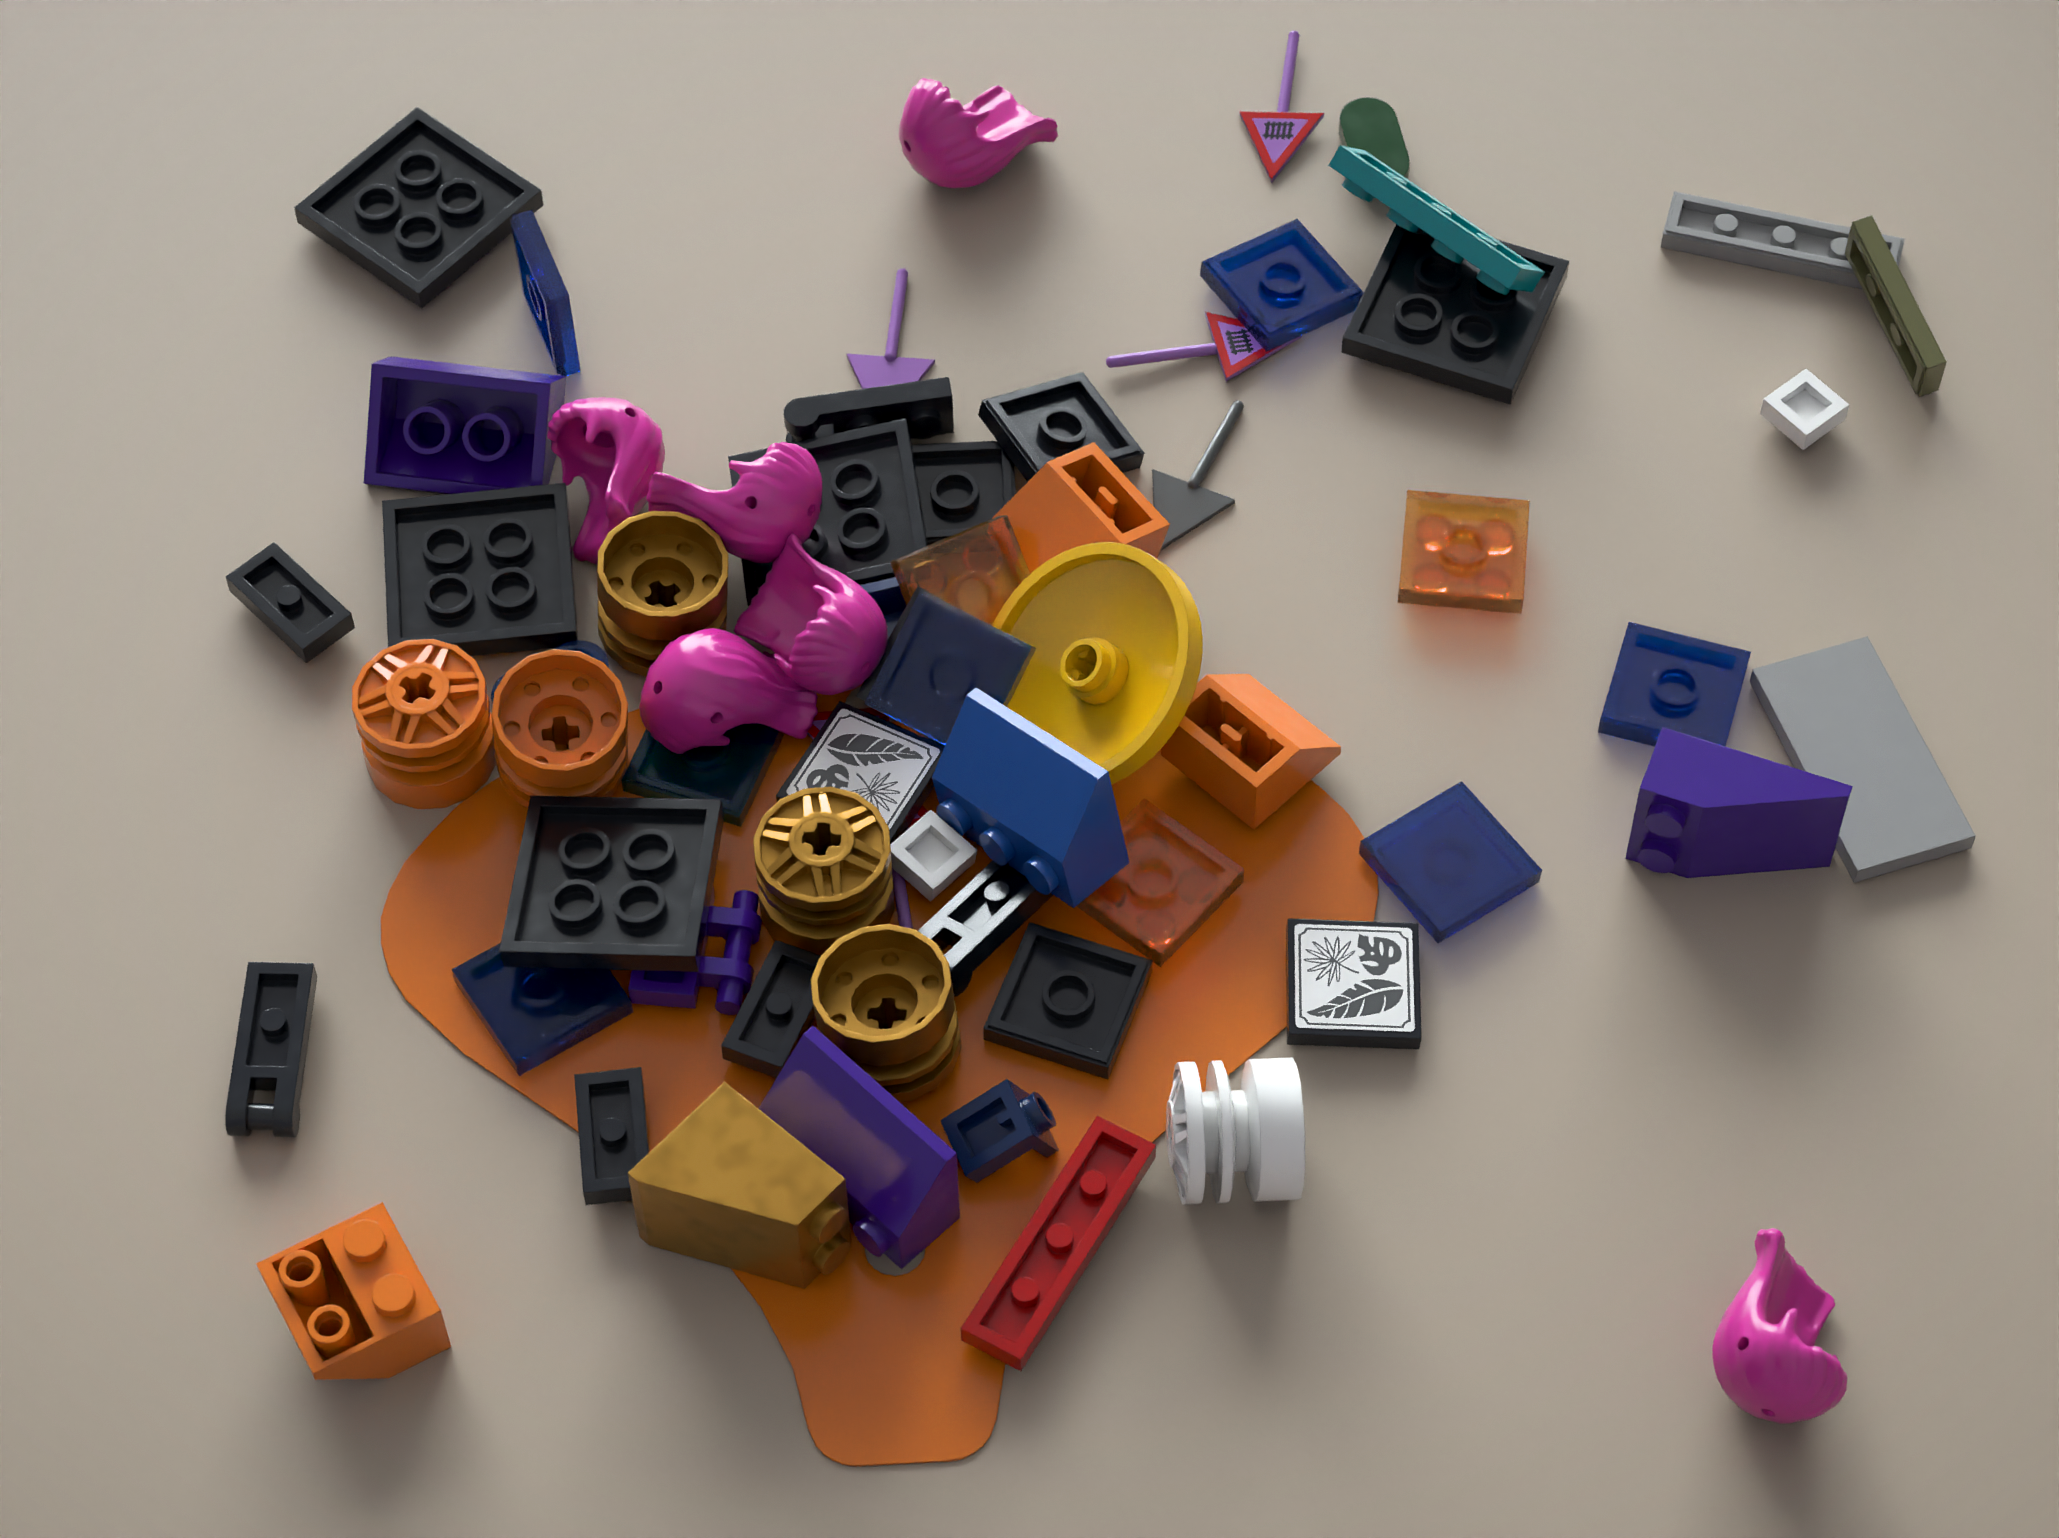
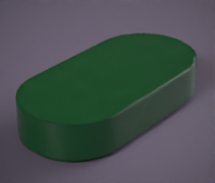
M1371 97L1358 98L1347 103L1341 110L1339 118V137L1342 146L1365 150L1408 179L1410 159L1394 109L1388 103Z

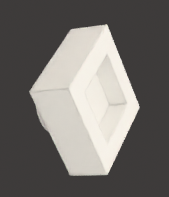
M1805 369L1765 397L1760 414L1804 450L1846 420L1849 404L1809 370Z
M929 810L890 844L892 868L930 902L975 863L978 851L932 810Z

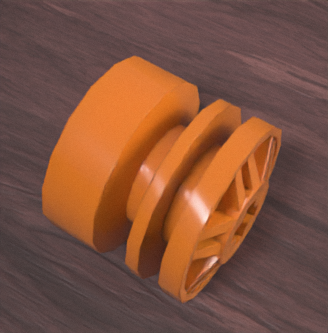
M406 640L381 650L362 667L352 686V711L356 720L357 731L361 738V747L367 770L380 792L395 803L415 809L446 808L469 798L488 781L495 767L492 714L490 712L486 681L474 658L457 645L439 640Z
M551 649L529 655L506 672L495 690L492 708L495 765L502 786L519 804L528 808L530 796L611 797L626 774L628 757V702L621 681L602 661L581 651ZM566 744L567 750H556V745Z

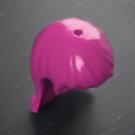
M926 78L920 79L917 85L912 87L904 105L899 124V140L902 151L912 169L935 185L953 189L979 185L1006 167L1024 147L1037 142H1054L1058 137V126L1054 119L1033 115L1023 105L1018 104L1010 92L999 85L991 87L972 102L962 106L959 100L951 99L950 89L947 86L943 87L941 81Z
M614 397L584 398L566 403L553 413L552 419L548 422L547 437L551 440L550 448L561 459L562 483H566V486L572 483L574 477L580 476L584 480L589 495L587 513L572 548L573 554L577 560L581 562L589 561L595 565L598 564V550L607 534L627 518L636 516L647 503L646 497L649 492V482L652 479L653 473L663 472L665 447L659 425L640 407L633 405L628 400Z
M776 442L768 446L766 454L753 462L731 460L729 468L737 472L740 479L734 487L728 490H710L661 472L653 473L652 479L649 482V492L646 497L649 512L675 511L700 519L720 536L728 553L755 563L773 562L784 549L787 538L792 533L798 536L803 545L810 537L821 512L823 486L819 467L814 457L805 448L792 443Z
M794 533L790 534L787 538L784 549L773 561L772 569L766 574L765 583L759 587L758 594L752 598L750 606L740 614L733 630L736 635L748 638L775 652L774 659L777 665L799 686L809 691L829 696L854 689L868 679L881 661L886 651L888 640L886 620L880 607L871 595L846 575L812 558L804 550L802 541Z
M708 628L692 634L682 635L676 640L671 641L664 648L647 672L641 691L639 709L642 722L651 736L670 751L683 754L686 751L701 746L729 745L730 739L723 734L727 730L743 724L758 723L798 739L806 738L818 713L816 706L818 695L799 686L784 673L774 659L775 653L770 654L767 651L761 653L735 634L722 629Z
M1775 1228L1760 1230L1755 1238L1757 1254L1755 1268L1726 1309L1716 1330L1712 1346L1713 1366L1723 1391L1741 1410L1763 1420L1790 1424L1813 1419L1834 1408L1845 1395L1848 1377L1837 1355L1831 1356V1354L1824 1352L1820 1347L1814 1346L1828 1315L1836 1306L1833 1297L1813 1281L1803 1266L1796 1263L1795 1259L1785 1248V1238L1782 1232Z

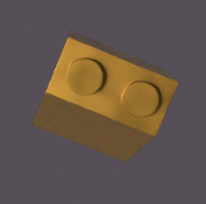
M726 1082L719 1086L628 1172L639 1237L650 1246L804 1289L820 1273L828 1275L836 1270L849 1253L851 1232L845 1178Z

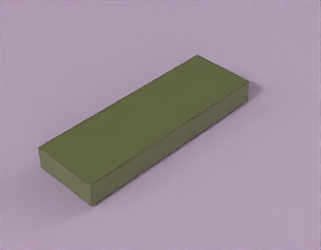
M1870 215L1853 221L1850 227L1845 255L1915 394L1921 397L1938 391L1947 361L1873 216Z

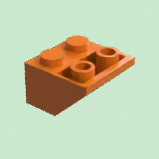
M1093 442L1047 462L986 524L984 534L1019 573L1026 578L1049 559L1062 552L1089 543L1117 542L1141 549L1157 559L1170 524L1096 443Z
M1250 674L1205 675L1197 682L1191 703L1182 721L1161 748V756L1253 830L1341 754L1340 745Z
M383 1202L256 1263L260 1275L315 1380L390 1378L451 1348L441 1309Z

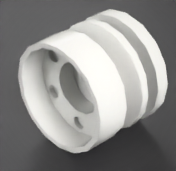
M1293 1057L1247 1060L1242 1074L1241 1089L1231 1091L1229 1078L1222 1060L1211 1061L1208 1064L1206 1092L1201 1091L1199 1073L1195 1062H1177L1175 1064L1172 1090L1166 1106V1138L1169 1164L1173 1168L1182 1205L1202 1203L1205 1189V1173H1209L1212 1193L1216 1203H1227L1230 1201L1235 1172L1245 1173L1246 1184L1253 1202L1298 1200L1301 1198L1305 1175V1126L1301 1083Z

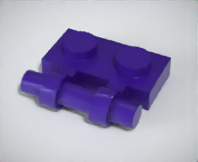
M713 887L699 972L632 970L628 988L630 1003L696 1009L699 987H713L717 990L715 1009L726 1015L738 1014L742 1006L743 995L747 994L752 986L754 970L749 965L751 946L759 941L762 919L757 914L759 896L752 891L740 890L734 893L732 908L714 906L715 895ZM708 936L722 937L726 940L723 958L705 956Z

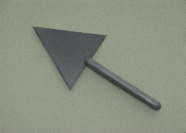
M1234 401L1188 482L1152 469L1153 506L1170 524L1161 550L1235 503V499L1200 487V484L1244 408V404L1241 401Z

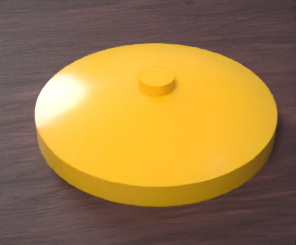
M1117 542L1089 543L1072 548L1049 559L1035 569L1013 591L991 626L993 629L1030 649L1000 703L1109 772L1111 784L1137 771L1166 744L1182 721L1197 686L1203 653V637L1198 609L1192 594L1182 579L1170 567L1145 551L1131 545Z

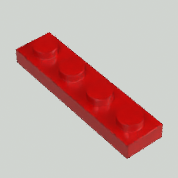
M1096 1116L960 1328L961 1341L1019 1371L1023 1370L1155 1160L1156 1144L1104 1118Z

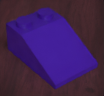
M1662 727L1639 788L1625 859L1638 862L1653 872L1672 873L1685 878L1830 867L1853 786Z

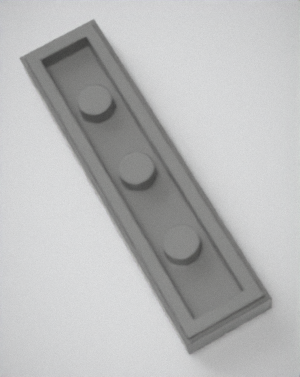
M1674 191L1662 235L1661 248L1862 289L1845 255L1850 227ZM1882 234L1899 267L1905 239Z

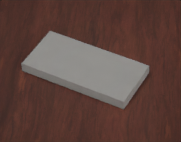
M1868 636L1752 669L1750 684L1794 768L1853 786L1836 849L1854 883L1972 848L1976 835Z

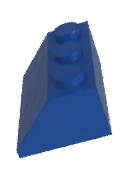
M978 688L967 694L932 776L939 802L936 809L938 816L958 834L966 836L981 846L985 853L998 865L1004 866L1009 863V866L1026 876L1030 884L1044 895L1051 893L1072 908L1076 907L1130 863L1109 772Z

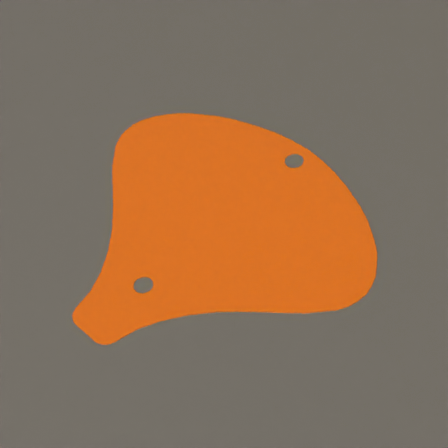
M854 689L831 696L817 693L816 706L818 712L833 711L839 701L846 702V698ZM640 709L628 712L626 774L611 797L721 799L725 816L713 883L714 906L732 908L734 893L740 890L752 891L759 896L754 858V835L762 816L777 803V793L813 739L806 735V738L798 739L758 723L743 724L731 728L723 734L730 739L729 745L701 746L686 751L683 754H677L664 747L651 736L642 722ZM894 719V720L891 722V723H893V724H895V725H897V726H900V727H902V728H904V729H907V730H909V731H911V732H914V733H916V734H918V735H921L920 733H918V732H916L915 730L909 728L908 726H906V725H904L903 723L897 721L896 719ZM557 744L556 750H567V745ZM1161 749L1137 771L1111 784L1130 863L1074 908L1053 895L973 971L968 987L959 996L954 997L961 1039V1050L954 1070L936 1089L912 1101L900 1102L952 1148L940 1120L1008 1079L1029 1094L1036 1091L1045 1100L1056 1121V1126L1051 1128L1050 1132L1059 1151L1046 1158L1036 1150L1031 1149L978 1183L965 1176L957 1159L960 1218L925 1248L924 1258L920 1264L908 1273L895 1276L883 1274L874 1269L867 1261L865 1248L856 1238L851 1223V1247L844 1261L832 1273L828 1275L820 1273L805 1289L731 1268L761 1307L793 1367L808 1431L815 1446L824 1456L842 1465L857 1467L956 1461L964 1459L981 1449L990 1438L997 1420L1006 1364L961 1341L960 1328L1096 1116L1104 1118L1153 1143L1166 1131V1106L1171 1094L1174 1067L1177 1062H1195L1199 1073L1201 1091L1206 1092V1075L1208 1064L1211 1061L1222 1060L1229 1076L1287 1027L1286 926L1288 918L1374 921L1379 895L1377 865L1367 841L1350 815L1313 780H1310L1254 830L1161 756ZM500 777L457 805L404 862L389 890L381 915V946L388 972L405 1000L471 1060L578 1133L574 1074L641 1067L644 1082L649 1151H652L724 1082L754 1106L760 1107L776 1078L723 1059L721 1045L737 1014L726 1015L715 1009L717 990L715 988L699 987L696 1009L630 1003L628 991L632 970L503 967L499 949L528 808L519 804L502 786ZM934 787L923 806L927 811L932 810L937 814L936 809L939 802ZM962 836L978 850L975 863L931 902L905 880L913 929L918 931L992 861L981 846L966 836ZM894 896L895 910L889 924L899 926ZM759 902L757 914L761 917L760 902ZM763 922L759 941L751 946L749 965L754 970L752 985L775 942ZM1029 922L1153 960L1151 977L1109 1079L984 1040L983 1028ZM708 936L705 956L723 958L726 940L722 937ZM948 945L942 953L945 955L952 946ZM747 994L743 995L742 1004H743V1002H744V1000H745ZM815 1017L811 1027L814 1026L819 1030Z

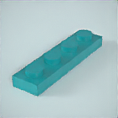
M1340 145L1328 166L1346 177L1342 186L1347 191L1367 202H1372L1376 198L1387 205L1390 209L1386 216L1391 221L1414 233H1417L1419 228L1435 238L1431 247L1444 257L1459 264L1464 259L1480 269L1476 276L1477 279L1489 288L1504 295H1507L1510 289L1533 292L1544 272L1367 151Z

